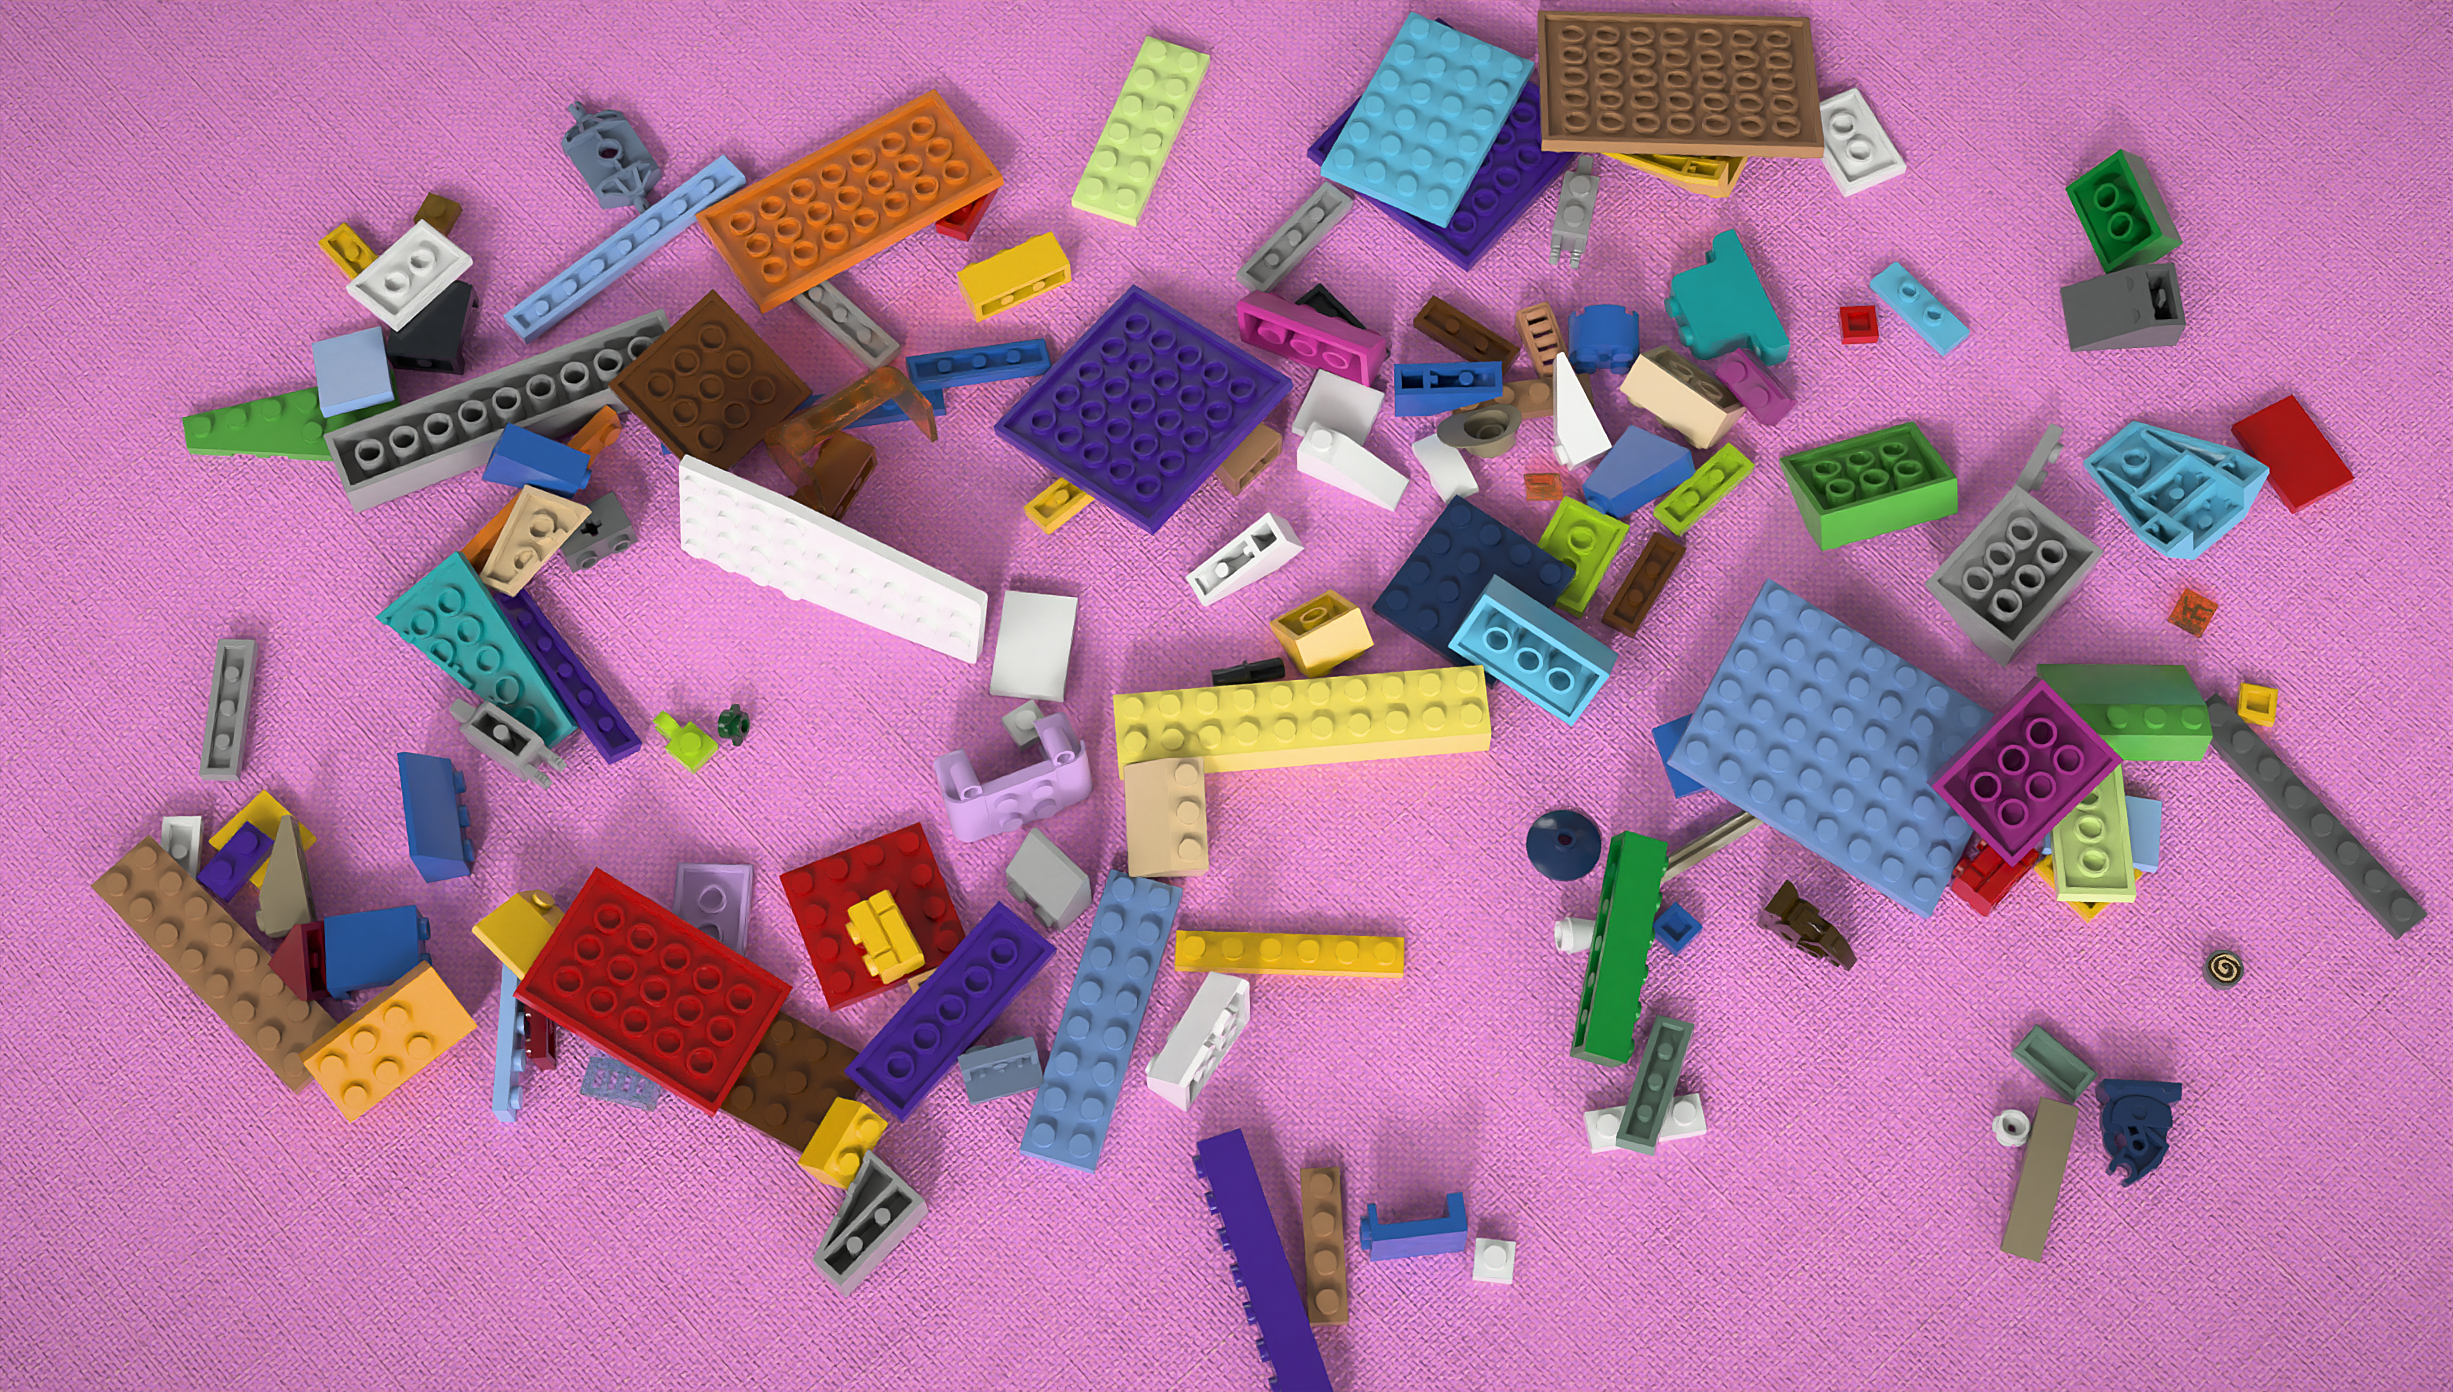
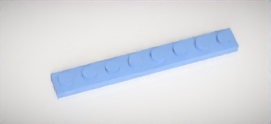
M723 154L504 314L505 322L528 345L697 221L695 214L728 198L746 185L745 176Z

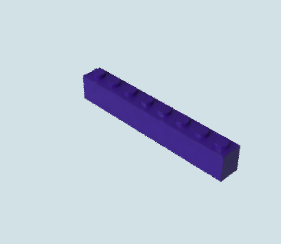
M1241 1128L1196 1142L1197 1155L1191 1157L1198 1179L1205 1178L1210 1191L1204 1193V1197L1211 1216L1215 1214L1219 1216L1222 1228L1216 1229L1222 1250L1223 1252L1231 1251L1235 1264L1229 1266L1234 1285L1236 1289L1243 1287L1248 1301L1242 1303L1248 1325L1256 1324L1260 1339L1255 1340V1345L1262 1363L1269 1361L1274 1376L1268 1378L1271 1392H1334Z

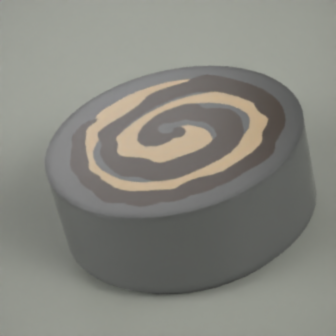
M2217 950L2211 953L2205 960L2202 974L2205 981L2211 987L2218 990H2229L2235 987L2243 977L2244 966L2241 959L2235 953L2228 950Z

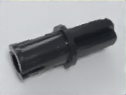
M1279 657L1249 664L1247 660L1242 661L1243 664L1211 670L1214 687L1261 683L1285 677L1284 662Z

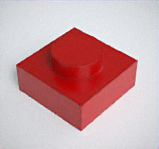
M1875 305L1839 307L1838 322L1842 345L1877 343L1879 332Z

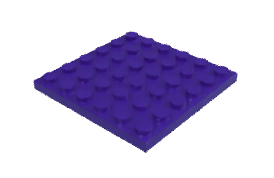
M1439 17L1435 20V22L1455 29ZM1528 80L1446 229L1359 191L1352 190L1468 273L1582 152L1541 151L1539 87ZM1362 95L1307 150V157L1320 167L1323 165Z
M1133 284L993 428L998 437L1153 536L1294 387L1291 378Z

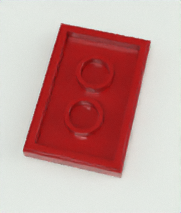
M2293 394L2233 424L2230 429L2249 456L2269 467V474L2266 479L2292 514L2352 484L2355 479Z

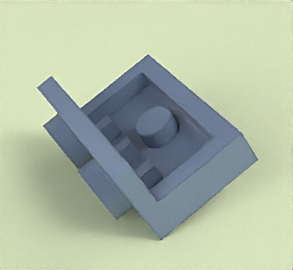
M1022 1035L1013 1036L1005 1039L1002 1042L1003 1044L990 1048L985 1045L975 1046L966 1050L964 1055L958 1056L971 1105L1037 1089L1044 1083L1033 1036L1028 1038Z

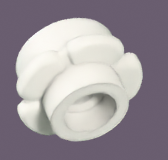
M2008 1109L2004 1110L2001 1116L1994 1118L1992 1130L1997 1134L1996 1139L1999 1143L2007 1147L2012 1145L2019 1147L2027 1142L2031 1124L2025 1114L2018 1110ZM2008 1126H2013L2015 1131L2010 1132Z

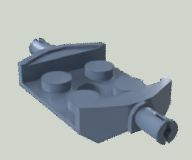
M580 101L574 102L577 106L576 108L571 103L568 111L573 115L577 124L564 135L561 142L566 157H570L597 197L602 209L633 205L641 215L652 207L646 197L662 178L660 167L621 111L608 109L592 115L586 112ZM607 149L618 151L617 155L611 159L601 157V154Z

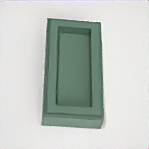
M2038 1024L2032 1028L2011 1053L2013 1058L2071 1105L2098 1075L2096 1071Z

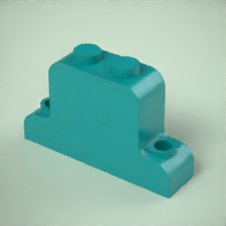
M1734 229L1717 234L1713 239L1711 250L1705 252L1707 264L1675 275L1671 282L1669 297L1664 299L1668 316L1675 318L1679 326L1678 335L1682 345L1689 347L1692 355L1699 360H1710L1734 352L1738 348H1746L1753 351L1766 366L1785 362L1791 343Z

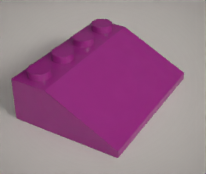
M2034 676L1926 783L2011 867H2014L2124 760L2043 679Z

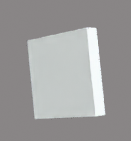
M1319 369L1294 420L1292 433L1305 437L1314 421L1346 435L1362 447L1385 400V393Z

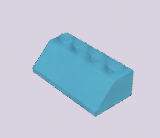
M1495 574L1475 601L1448 645L1449 648L1475 665H1483L1486 672L1570 726H1573L1608 679L1619 655Z

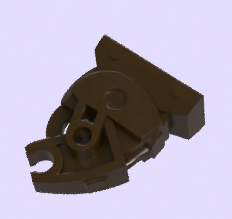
M1786 879L1764 909L1756 925L1761 929L1774 931L1790 946L1820 960L1825 957L1834 967L1838 968L1841 965L1845 971L1849 972L1857 962V958L1848 942L1831 923L1818 915L1819 909L1808 901L1799 898L1797 889Z

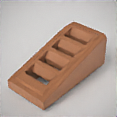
M1546 301L1517 311L1514 323L1539 379L1553 377V364L1544 366V361L1556 358L1557 354L1563 351L1568 359V351L1549 302ZM1546 331H1547V333H1548V335H1545V336H1542V337H1539V338H1536V339L1533 338L1534 335H1537V334H1540V333H1543V332H1546ZM1550 345H1553V346H1554V348L1549 349V350H1546V351H1543V352H1540V353H1539V351H1538V349H1541V348H1544V347H1547V346H1550Z

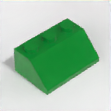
M2120 149L2065 188L2105 274L2156 262L2183 243L2140 156Z

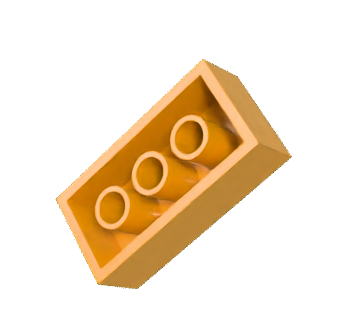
M424 960L297 1056L347 1120L352 1123L478 1026L432 966Z

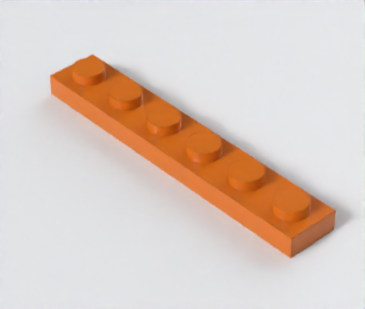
M605 405L566 444L570 448L590 455L587 468L593 464L596 456L606 446L612 445L619 437L622 426L617 413ZM522 490L460 551L465 554L478 575L482 572Z

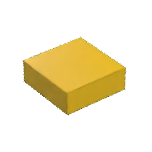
M2241 682L2238 686L2235 712L2246 723L2272 727L2275 723L2278 689Z

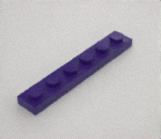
M524 587L514 597L501 592L492 596L570 715L608 765L640 751L642 741Z

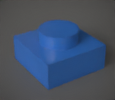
M1676 901L1652 926L1655 929V938L1675 957L1703 930V926Z

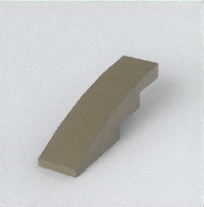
M2040 1096L2018 1170L2020 1173L2009 1207L2010 1214L2000 1244V1251L2040 1263L2079 1113L2078 1107Z

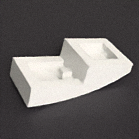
M1437 433L1412 443L1413 454L1429 473L1432 487L1446 505L1451 502L1456 494L1465 498L1479 492L1478 485L1457 448L1442 443L1437 437Z

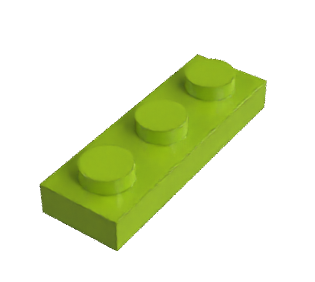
M1728 442L1703 464L1691 478L1684 481L1654 508L1653 516L1680 538L1754 471L1755 464Z

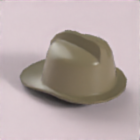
M1496 404L1478 410L1458 413L1447 417L1439 424L1437 437L1442 443L1450 447L1466 448L1469 453L1481 458L1499 457L1515 445V432L1521 425L1522 414L1517 407L1509 404Z

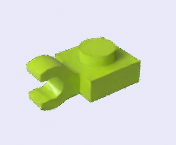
M663 710L653 719V723L657 725L655 729L670 741L665 746L666 752L693 775L719 749L718 743L691 721L682 729Z

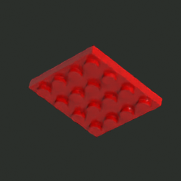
M920 822L779 875L831 1013L907 984L908 979L939 967L966 937ZM884 890H889L925 960V964L922 967L908 974L905 973L902 977L888 984L883 983L879 974L871 976L862 956L868 954L862 942L855 945L845 926L851 922L847 912L850 907L864 900H869L870 897Z

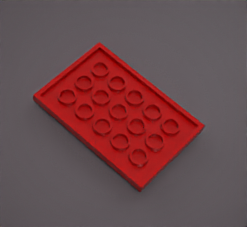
M596 867L512 996L713 1118L793 987Z

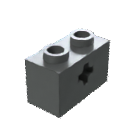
M614 492L584 505L592 513L559 547L572 573L578 570L589 569L595 566L599 560L613 553L624 552L631 544L638 541L632 524Z

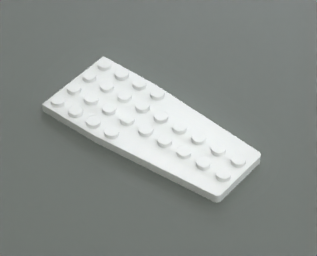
M687 454L680 462L681 549L689 555L715 563L727 572H736L749 577L757 585H769L782 590L792 600L805 599L965 662L976 663L983 648L988 600L986 593L767 488Z

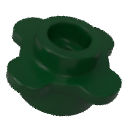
M732 704L730 710H723L719 716L718 733L723 739H731L733 746H741L743 737L747 736L749 732L750 720L748 713L740 710L739 704Z

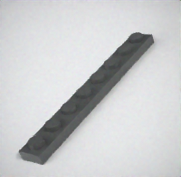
M2218 693L2207 699L2205 703L2213 732L2210 745L2380 925L2397 941L2424 920L2428 915L2426 911Z

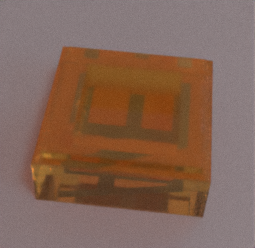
M1524 474L1526 501L1563 500L1560 474Z
M2185 588L2167 621L2201 638L2219 604Z

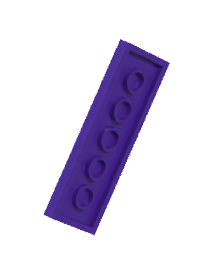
M998 901L844 1070L845 1075L903 1124L959 1062L958 1056L964 1055L966 1050L973 1047L1056 955L1057 948L1003 903Z

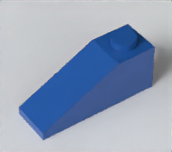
M1502 361L1394 364L1395 417L1432 416L1503 396Z

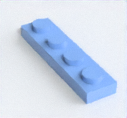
M504 963L492 1112L500 1122H516V1109H521L523 1105L522 1086H518L519 1072H524L526 1066L525 1050L521 1049L522 1035H527L528 1021L524 1012V1003L512 996L521 980Z

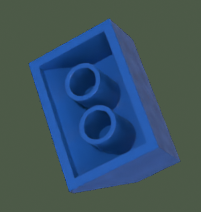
M410 752L397 753L410 858L426 883L471 875L470 861H475V850L472 839H467L465 827L471 826V819L467 804L462 805L461 793L466 792L463 771H457L451 759Z

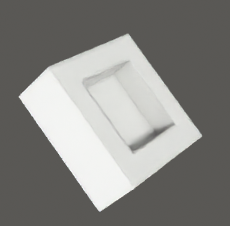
M1033 699L1001 718L1003 726L1021 752L1041 741L1033 721L1045 716Z
M1476 1238L1472 1280L1512 1284L1516 1242Z

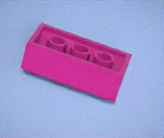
M1255 290L1240 299L1236 305L1242 342L1319 371V369L1370 388L1387 356L1386 338L1382 337L1378 332L1372 329L1363 330L1352 326L1340 317L1331 318L1320 314L1308 305L1299 306L1288 302L1276 293L1267 294Z

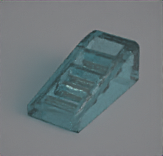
M590 1057L579 1093L580 1095L654 1112L662 1087L620 1061ZM598 1069H603L605 1072L600 1087H592ZM612 1073H619L614 1090L608 1089ZM626 1076H632L628 1092L622 1091ZM640 1078L645 1079L646 1082L642 1094H637L636 1091Z

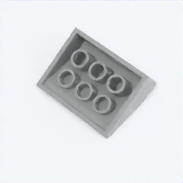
M2016 484L1927 580L1925 586L1972 642L2005 668L2093 571L2104 551Z

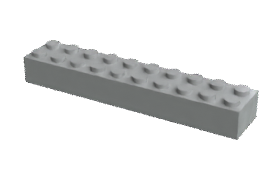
M663 308L324 434V439L355 514L487 464L492 449L507 423L548 439H554L583 428L605 405L609 406L617 414L629 410L608 388L607 384L671 327Z

